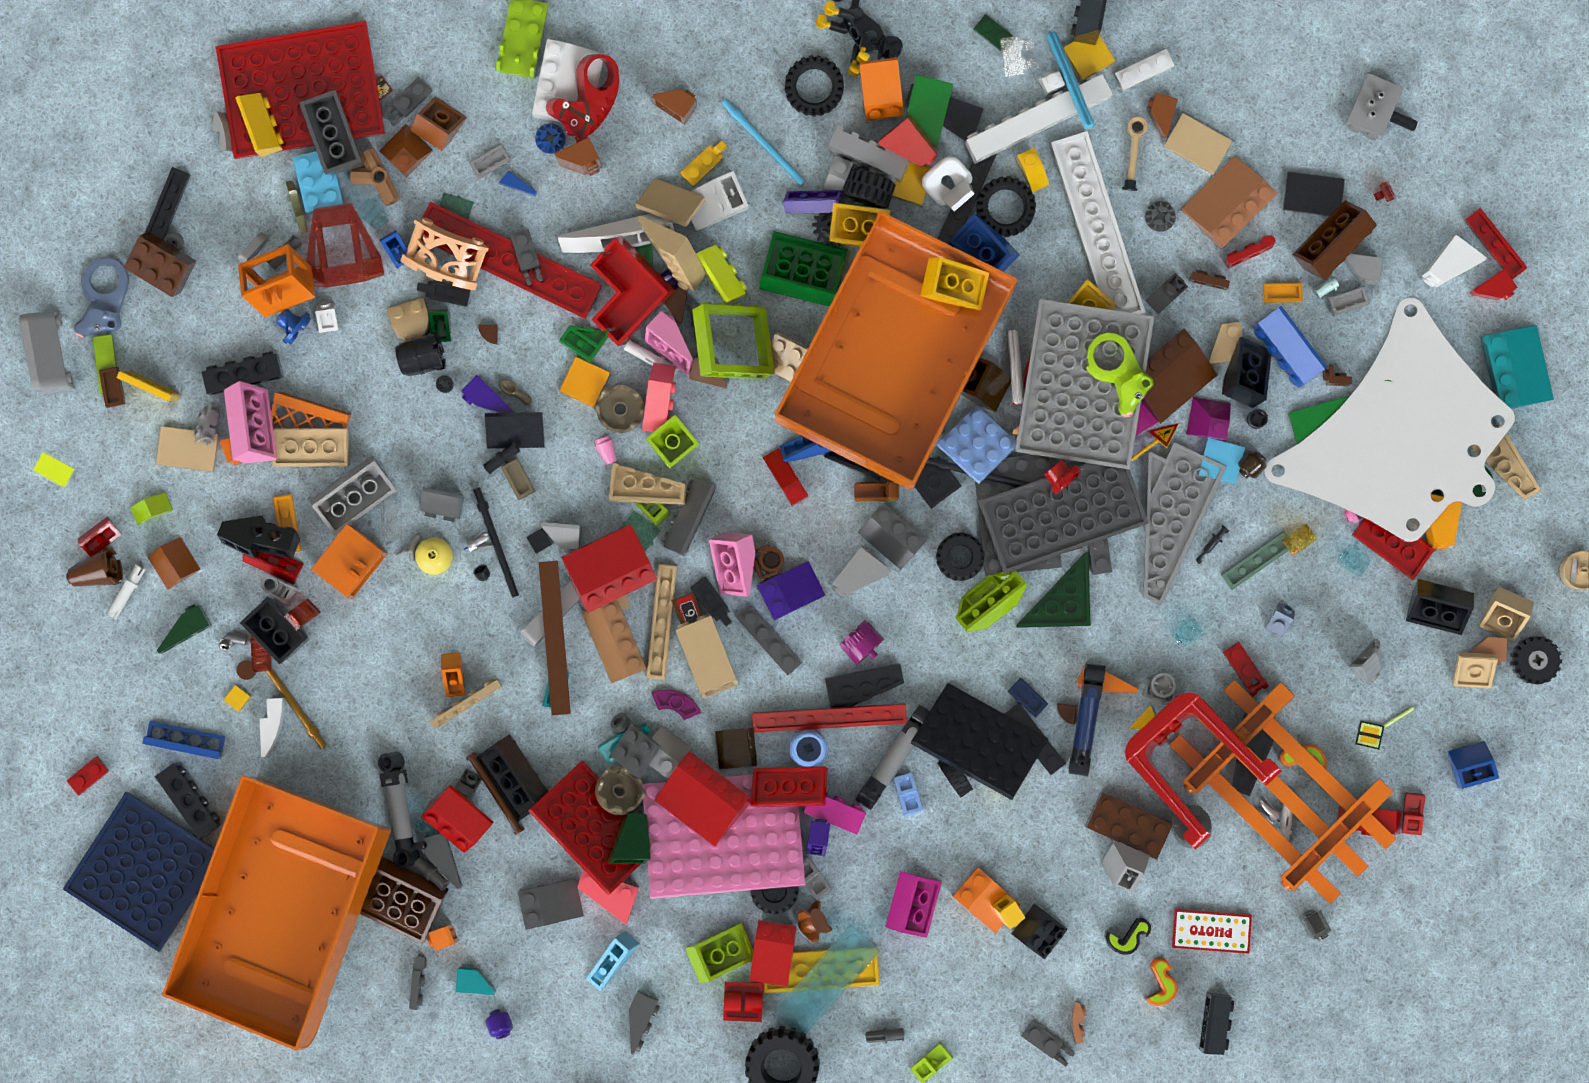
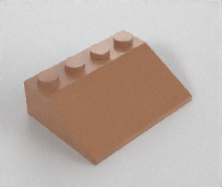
M1234 156L1181 208V211L1216 246L1222 249L1278 193L1262 177Z

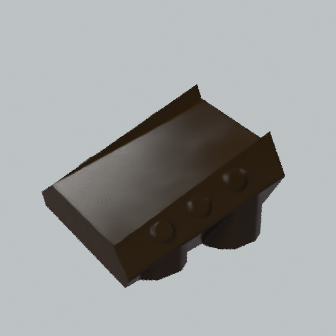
M754 728L715 731L719 769L757 766Z

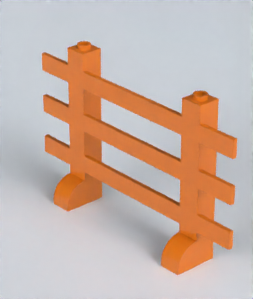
M1233 680L1223 691L1248 714L1233 730L1237 737L1247 745L1263 729L1346 811L1329 827L1276 776L1266 787L1318 837L1301 854L1219 773L1234 757L1242 764L1244 763L1199 718L1197 719L1221 743L1206 758L1181 735L1169 745L1194 769L1183 780L1185 783L1183 787L1190 794L1194 792L1197 795L1209 784L1291 865L1280 876L1282 879L1280 883L1288 891L1290 889L1295 891L1306 880L1331 904L1341 892L1317 868L1334 853L1359 877L1369 866L1344 841L1360 825L1385 850L1396 840L1372 815L1393 791L1378 778L1356 799L1273 718L1295 697L1282 682L1259 704ZM1252 752L1262 763L1263 761L1254 752Z

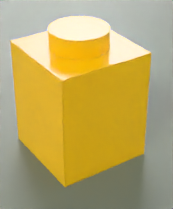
M1007 894L992 905L1000 920L1009 929L1019 925L1025 919L1017 903Z

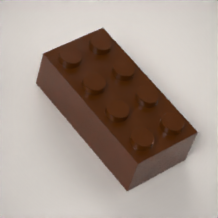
M1345 200L1292 255L1304 270L1325 280L1372 233L1377 224L1365 209Z
M1100 792L1085 825L1088 829L1117 842L1124 843L1131 848L1140 850L1156 860L1173 826L1169 822L1103 792Z

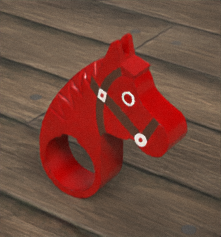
M590 54L579 62L576 71L578 99L576 101L553 98L548 100L546 104L548 115L560 121L564 125L567 135L575 137L576 143L587 139L602 124L610 112L618 93L620 82L619 69L614 59L605 54ZM596 59L602 60L608 69L607 80L599 87L600 89L592 86L587 75L589 65Z

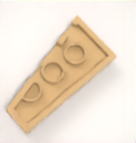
M1506 433L1485 462L1526 500L1541 491V488ZM1474 444L1470 445V447L1478 455H1480V447Z

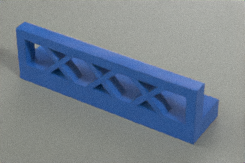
M150 721L147 736H144L142 744L221 759L226 736ZM153 726L161 727L165 734L160 738L151 737ZM175 730L180 731L184 737L178 742H174L169 736ZM194 734L199 735L202 740L197 746H193L188 740ZM212 738L220 739L218 750L210 749L207 741Z

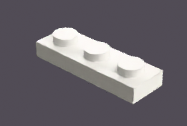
M1167 49L1116 72L1114 75L1122 91L1173 68L1175 65Z

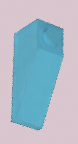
M624 931L614 938L586 979L599 991L603 990L640 943Z

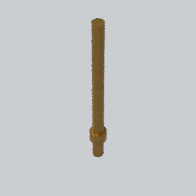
M261 652L257 653L255 658L307 729L306 733L308 736L314 739L320 749L325 748L327 744L320 736L319 729L310 722Z

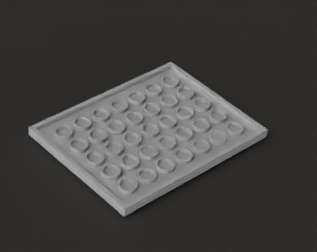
M1040 299L1015 452L1130 470L1141 401L1132 416H1122L1118 410L1119 398L1115 384L1095 379L1085 368L1089 365L1087 354L1088 348L1095 337L1104 333H1115L1127 340L1132 347L1139 366L1146 373L1155 316ZM1104 341L1094 351V361L1103 370H1115L1124 360L1123 348L1115 341Z

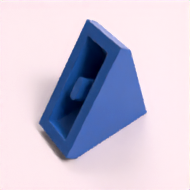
M395 230L379 240L395 267L399 268L404 265L400 260L402 254H406L407 247L400 234Z

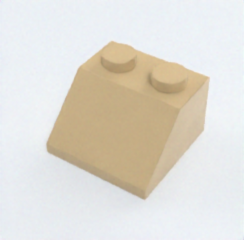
M1498 586L1488 603L1479 627L1514 642L1530 619L1534 602Z

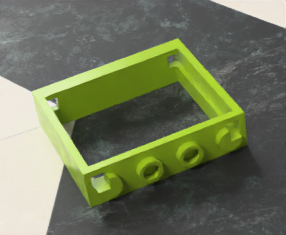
M702 302L700 306L692 309L700 374L702 377L766 379L775 374L766 308L758 307V305L746 307L742 304L730 306L727 303L714 305L711 302ZM709 314L753 317L759 366L715 364Z

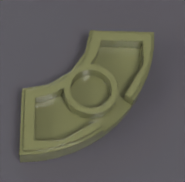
M292 180L287 181L286 186L300 233L306 232L308 229L296 187Z

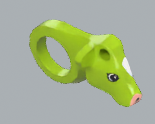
M1115 333L1098 335L1088 348L1087 359L1089 365L1085 368L1095 379L1115 384L1119 398L1118 410L1122 416L1130 417L1134 414L1137 405L1144 398L1148 390L1153 387V378L1141 369L1132 347L1125 338ZM1104 341H1115L1123 348L1124 360L1115 370H1103L1094 361V351Z

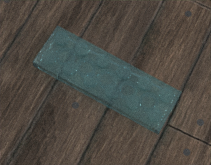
M850 925L774 1010V1013L790 1027L796 1028V1032L800 1033L802 1031L807 1034L878 955L880 950Z

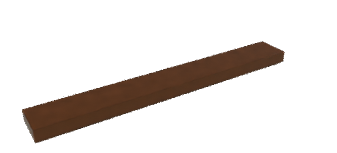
M558 560L538 562L551 715L571 714Z

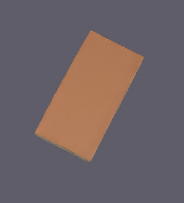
M1079 1001L1074 1002L1072 1010V1032L1076 1044L1084 1042L1082 1037L1086 1036L1083 1026L1078 1025V1023L1085 1021L1084 1016L1087 1015L1084 1004L1080 1005Z

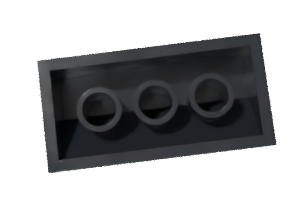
M510 734L477 756V759L518 822L530 814L528 812L529 809L549 792Z

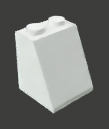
M1455 235L1447 241L1422 274V277L1425 278L1424 282L1427 285L1438 287L1484 262L1487 257L1458 235Z

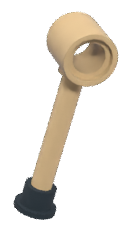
M1142 117L1132 118L1127 125V133L1132 137L1128 176L1122 190L1137 191L1135 173L1139 139L1142 138L1147 130V122ZM1139 123L1142 126V131L1135 132L1132 129V124Z

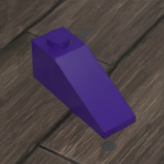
M478 375L461 390L464 394L462 398L469 405L473 403L477 407L496 413H515Z
M815 819V821H811L806 854L825 857L831 824L827 823V820Z

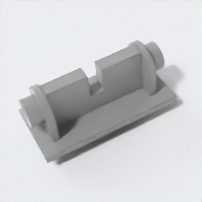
M208 404L199 411V425L194 431V436H196L195 444L203 441L204 445H210L214 440L216 429L211 428L210 425L217 426L220 413L218 412L219 409L211 408L212 404Z

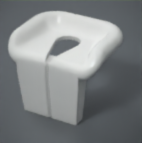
M953 156L941 159L922 178V187L937 204L942 206L947 204L953 211L957 210L974 195L970 171L958 158ZM943 176H951L955 184L952 190L941 183Z

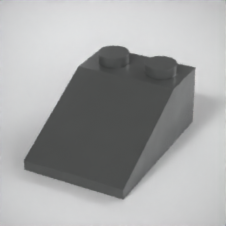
M576 878L518 891L526 930L584 916Z

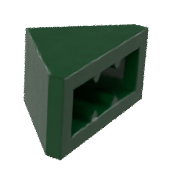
M448 309L428 310L431 333L436 332L442 342H451L450 311Z

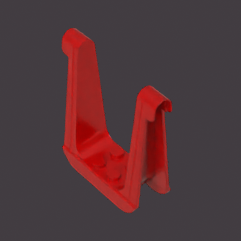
M1189 692L1173 699L1130 739L1126 745L1125 757L1129 764L1188 827V830L1184 833V838L1196 850L1211 834L1154 766L1151 755L1157 745L1162 746L1165 744L1170 733L1178 732L1183 726L1181 723L1188 718L1194 717L1199 718L1266 786L1282 770L1271 759H1265L1261 763L1198 694Z

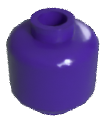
M500 1009L491 1011L489 1013L490 1016L485 1020L489 1035L496 1037L497 1040L511 1034L510 1031L513 1029L509 1013L501 1012Z

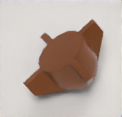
M820 901L814 902L808 911L805 909L798 911V927L811 942L818 941L820 933L832 931V927L827 925L826 918L820 911Z

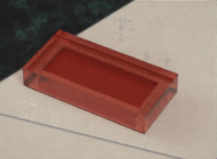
M307 598L287 612L284 618L298 630L317 617L321 611Z

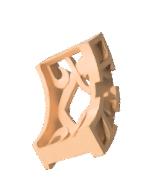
M422 218V220L415 219L414 223L416 225L407 252L402 254L400 261L415 271L423 270V272L427 273V277L441 282L443 278L448 282L451 281L453 286L476 290L478 284L476 280L485 253L489 249L483 244L484 241L478 238L469 239L448 232L433 224V221L428 218ZM424 230L429 233V238L425 234L423 235ZM447 244L457 260L450 261L443 265L442 268L437 267V258L430 249ZM468 248L478 250L474 261L465 260V258L473 255L467 253ZM429 256L432 259L431 263L426 262V258ZM458 265L459 267H454V273L449 271V266ZM467 266H472L470 275L468 276Z

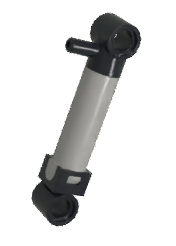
M920 704L907 721V724H905L896 740L856 796L855 800L869 810L874 807L913 749L914 745L910 744L911 740L930 712L928 709Z
M391 752L382 754L379 757V769L385 772L379 775L381 787H386L396 849L393 861L397 867L406 868L413 866L415 861L420 858L418 850L426 849L427 843L425 841L414 843L404 784L408 783L406 770H401L404 767L405 760L401 753Z

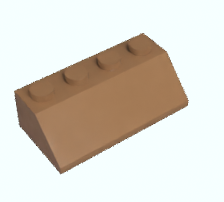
M618 599L589 613L587 611L582 612L611 683L647 669Z

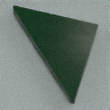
M1085 552L1022 618L1016 625V628L1091 626L1089 552Z

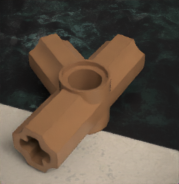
M375 148L364 151L360 155L366 168H355L350 171L351 185H373L378 190L385 206L393 205L401 198L389 174L384 168ZM384 173V179L380 182L376 181L377 174Z

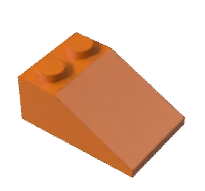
M898 58L859 62L866 121L904 116Z
M976 867L952 896L995 934L1004 925L992 905L1006 894H1009L981 869ZM1011 897L1019 907L1021 904H1019L1013 897Z

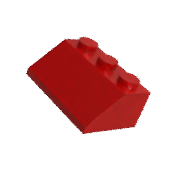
M451 785L433 798L421 814V817L428 824L434 827L463 853L473 847L494 823Z

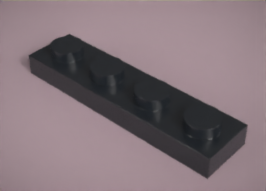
M174 167L171 168L145 232H150L158 238L164 239L191 174Z
M1020 703L1004 713L1044 736ZM1047 741L1037 759L1047 772L1052 775L1066 763L1051 743Z

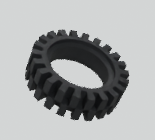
M810 55L808 58L803 57L800 61H796L790 67L785 80V93L790 105L796 111L802 112L806 116L812 115V117H816V115L823 116L825 113H830L833 108L838 106L844 91L843 75H841L839 67L837 68L833 61L830 62L828 58L825 57L824 59L819 55L817 57ZM810 69H818L825 72L832 82L830 95L819 103L807 102L797 92L798 78Z
M1001 176L998 179L991 180L980 191L976 203V213L1001 236H1015L1020 232L1022 233L1032 222L1036 212L1035 196L1032 194L1031 188L1027 187L1024 181L1021 182L1016 177L1014 179L1011 176L1004 178ZM1000 190L1016 192L1023 201L1024 211L1022 216L1011 224H1002L993 219L988 209V203L993 194Z

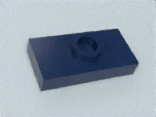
M1019 678L1007 691L1035 718L1048 705L1022 678Z

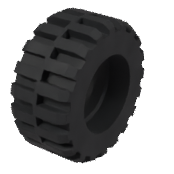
M779 1026V1029L772 1027L766 1033L763 1031L752 1042L745 1060V1075L749 1079L748 1083H816L820 1059L818 1058L819 1052L817 1048L813 1046L814 1042L811 1038L807 1039L804 1032L798 1033L796 1028L793 1027L785 1029V1026ZM778 1049L794 1053L801 1064L799 1074L787 1081L771 1077L764 1067L766 1056Z

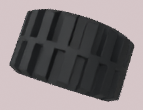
M861 169L850 170L843 193L859 203L875 208H888L896 185L890 179L879 174Z
M963 532L954 533L947 536L938 546L936 563L941 573L947 578L954 581H965L973 578L980 572L985 561V552L979 540L971 534ZM955 546H965L970 550L972 559L967 567L956 568L950 563L949 553Z
M786 887V894L779 901L768 900L763 893V889L750 890V893L758 909H761L764 913L775 915L782 914L794 906L798 898L799 887Z

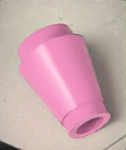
M609 435L595 440V447L606 465L617 461L613 440L610 439Z

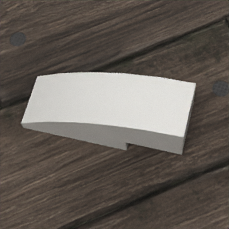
M285 698L267 699V718H260L261 757L269 756L278 739L283 724Z

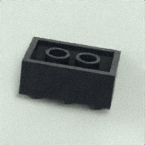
M1418 579L1412 592L1406 621L1462 635L1474 609V593Z
M268 596L240 622L279 665L310 640Z
M1206 992L1199 1050L1203 1054L1224 1055L1225 1050H1228L1229 1039H1226L1227 1031L1231 1030L1232 1025L1229 1015L1234 1009V1000H1232L1230 995Z

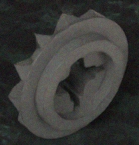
M1162 201L1152 203L1145 213L1147 225L1152 230L1158 232L1170 229L1176 219L1174 208L1169 203ZM1157 210L1160 213L1167 212L1164 216V222L1161 219L1153 220L1158 215Z

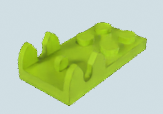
M510 0L503 40L500 42V55L496 62L497 72L535 79L549 7L548 3L532 0Z

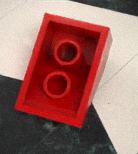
M758 920L750 981L788 987L797 926Z

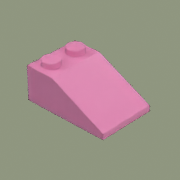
M660 311L646 326L645 342L683 373L690 376L693 358L674 318Z
M724 532L709 539L720 594L749 596L755 560L752 534Z

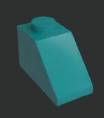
M462 964V967L457 969L455 992L485 995L496 994V989L479 969H474V965Z

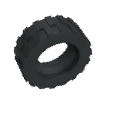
M942 761L937 762L960 798L973 790L964 773Z

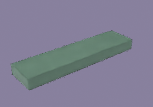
M1282 531L1223 572L1221 576L1230 589L1233 590L1295 546L1285 531Z

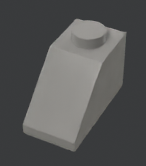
M836 156L822 191H844L850 170L854 168V164Z
M1351 253L1346 257L1344 263L1357 280L1363 281L1364 285H1374V283L1380 281L1383 258Z

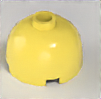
M429 537L423 540L417 546L415 552V561L418 567L430 575L444 573L451 567L454 560L451 545L439 537Z

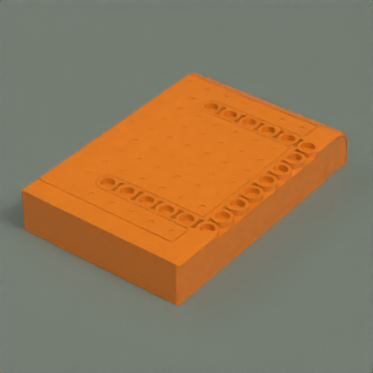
M881 211L878 212L869 234L858 250L775 412V423L909 490L914 489L1015 289L1017 278ZM942 257L989 272L981 310L939 302L920 296L928 259Z
M242 776L175 955L169 978L161 993L162 996L293 1050L308 1048L318 1032L327 1007L328 998L391 829L263 779Z

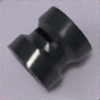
M1255 409L1247 415V424L1252 429H1260L1266 425L1268 415L1262 409Z

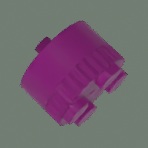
M864 620L839 645L857 665L867 656L873 660L878 655L874 649L884 638L869 622Z

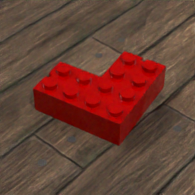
M622 236L614 238L604 249L605 252L600 253L590 264L616 291L615 295L592 320L603 332L610 330L612 327L614 328V330L609 331L606 335L618 347L626 344L675 291Z

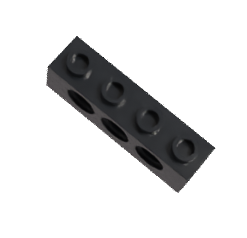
M273 351L265 352L259 358L254 356L245 357L242 362L238 363L236 361H229L224 363L225 366L217 367V365L206 367V371L201 372L206 394L210 396L223 393L224 389L238 381L255 385L284 378L279 355L273 354ZM264 363L266 366L265 371L258 373L257 366ZM241 368H246V376L240 378L238 371ZM226 372L228 379L225 382H221L219 377L222 373Z
M173 763L154 777L197 838L202 839L221 826L219 823L220 818L215 811L211 812L208 808V800L203 795L200 796L196 791L198 789L196 783L192 779L189 781L185 775L187 771L184 766ZM176 779H180L183 783L182 788L179 790L174 786ZM188 794L194 798L192 805H188L185 802V797ZM199 810L205 814V818L202 821L196 818V813Z

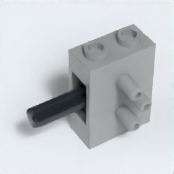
M1368 73L1364 78L1345 125L1349 126L1348 129L1355 133L1360 131L1365 133L1366 137L1371 140H1380L1385 133L1389 121L1410 131L1416 129L1418 122L1394 111L1404 89L1403 87Z

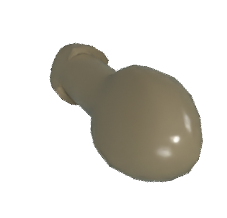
M506 379L500 381L499 386L506 395L515 396L525 405L532 403V398L519 391L513 381Z

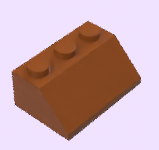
M590 137L554 153L561 167L583 175H595L602 168Z

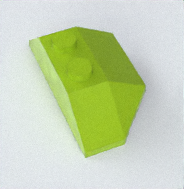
M1016 570L1005 574L997 572L989 575L961 597L955 619L966 632L988 629L1018 605L1027 587V583Z

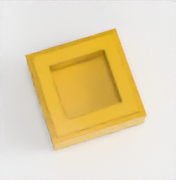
M235 685L224 701L240 712L251 696Z

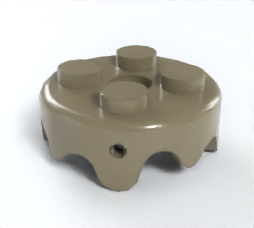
M616 385L606 388L601 393L596 404V412L600 423L607 430L615 433H626L632 431L641 423L644 416V403L639 393L633 388L626 385ZM619 404H623L626 407V411L622 415H618L615 412V407Z
M623 766L608 768L598 778L595 785L598 803L603 809L614 815H626L638 807L646 794L642 787L641 778L634 776ZM614 788H620L623 795H616Z

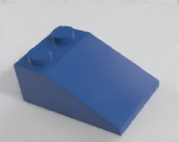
M976 213L949 240L956 249L1003 272L1020 255L1005 238Z

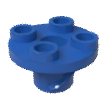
M285 309L278 315L276 323L286 332V336L282 340L285 344L288 342L291 345L299 334L297 331L299 329L304 330L309 324L311 318L308 312L300 317Z

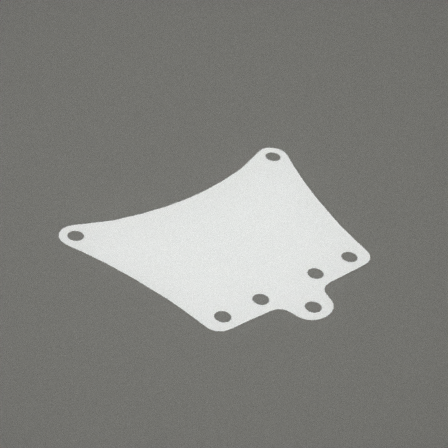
M1406 298L1399 303L1388 337L1372 367L1356 390L1340 409L1301 443L1267 462L1265 475L1274 484L1292 488L1336 504L1374 522L1404 541L1413 542L1426 532L1452 502L1460 501L1472 507H1479L1486 504L1492 498L1495 491V483L1485 470V461L1512 427L1515 415L1511 408L1499 399L1457 354L1442 335L1424 305L1416 298ZM1409 304L1415 305L1417 307L1416 315L1412 317L1406 316L1404 313L1405 306ZM1495 415H1500L1505 420L1504 425L1500 428H1496L1491 424V419ZM1474 444L1480 447L1481 453L1478 457L1469 456L1467 449L1470 445ZM1274 465H1282L1285 469L1284 475L1275 477L1271 472ZM1478 484L1483 485L1486 488V494L1483 497H1476L1473 494L1474 486ZM1435 489H1440L1444 493V498L1440 502H1435L1431 499V492ZM1411 518L1417 519L1420 523V527L1416 531H1410L1406 527V522Z

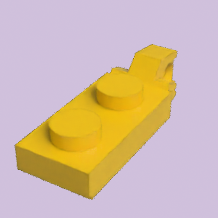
M723 141L719 142L715 147L711 144L680 174L692 187H695L721 162L723 158L721 153L727 148V145Z

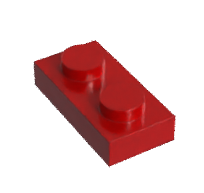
M96 756L70 777L67 783L80 796L106 775L109 770L99 757Z

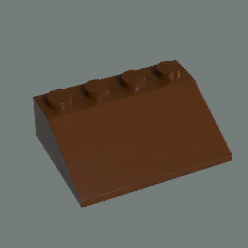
M1185 328L1148 359L1146 373L1153 378L1154 385L1148 390L1141 402L1161 424L1217 376L1201 348Z
M381 857L360 914L423 944L449 889L446 888L441 891L432 881H427L425 877L407 868H399L394 862Z

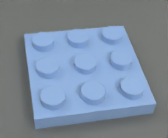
M976 405L938 442L937 446L972 479L980 484L1016 448L1017 441Z

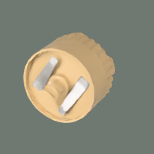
M1574 552L1562 559L1558 572L1562 583L1568 588L1574 590L1589 589V552Z

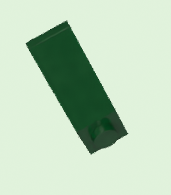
M193 604L184 609L186 612L181 614L157 649L159 654L165 653L212 626L201 605L196 606Z

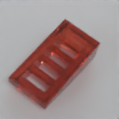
M250 635L253 673L272 670V656Z

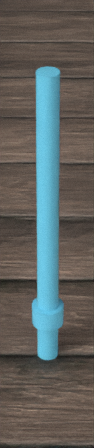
M727 99L721 103L731 114L730 117L735 122L738 121L800 186L805 182L802 176L749 123L739 108L736 109Z

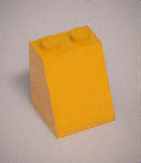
M1431 494V499L1435 502H1440L1444 498ZM1455 501L1449 504L1426 530L1427 543L1433 545V549L1444 550L1454 546L1462 502Z

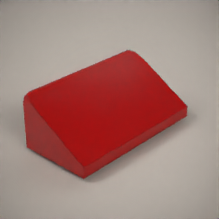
M106 517L77 540L83 550L89 556H92L118 538L121 533L111 519Z

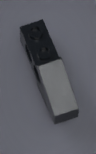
M263 516L222 521L217 533L222 544L252 558H255L258 551L293 559L300 541V537L294 528H283L273 523H266Z

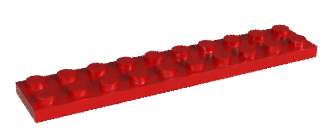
M432 202L429 203L422 218L432 220L433 224L453 234L469 239L478 238L484 241L483 244L489 249L485 253L480 269L586 320L602 284L536 253L543 281L539 282L536 277L535 268L528 270L532 284L527 285L511 240ZM424 230L423 235L425 234L429 238V233ZM447 244L436 246V248L455 256ZM468 248L467 253L473 255L465 258V260L474 261L478 250Z

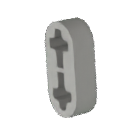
M260 232L239 254L238 260L243 263L253 259L267 244L269 238L263 232Z

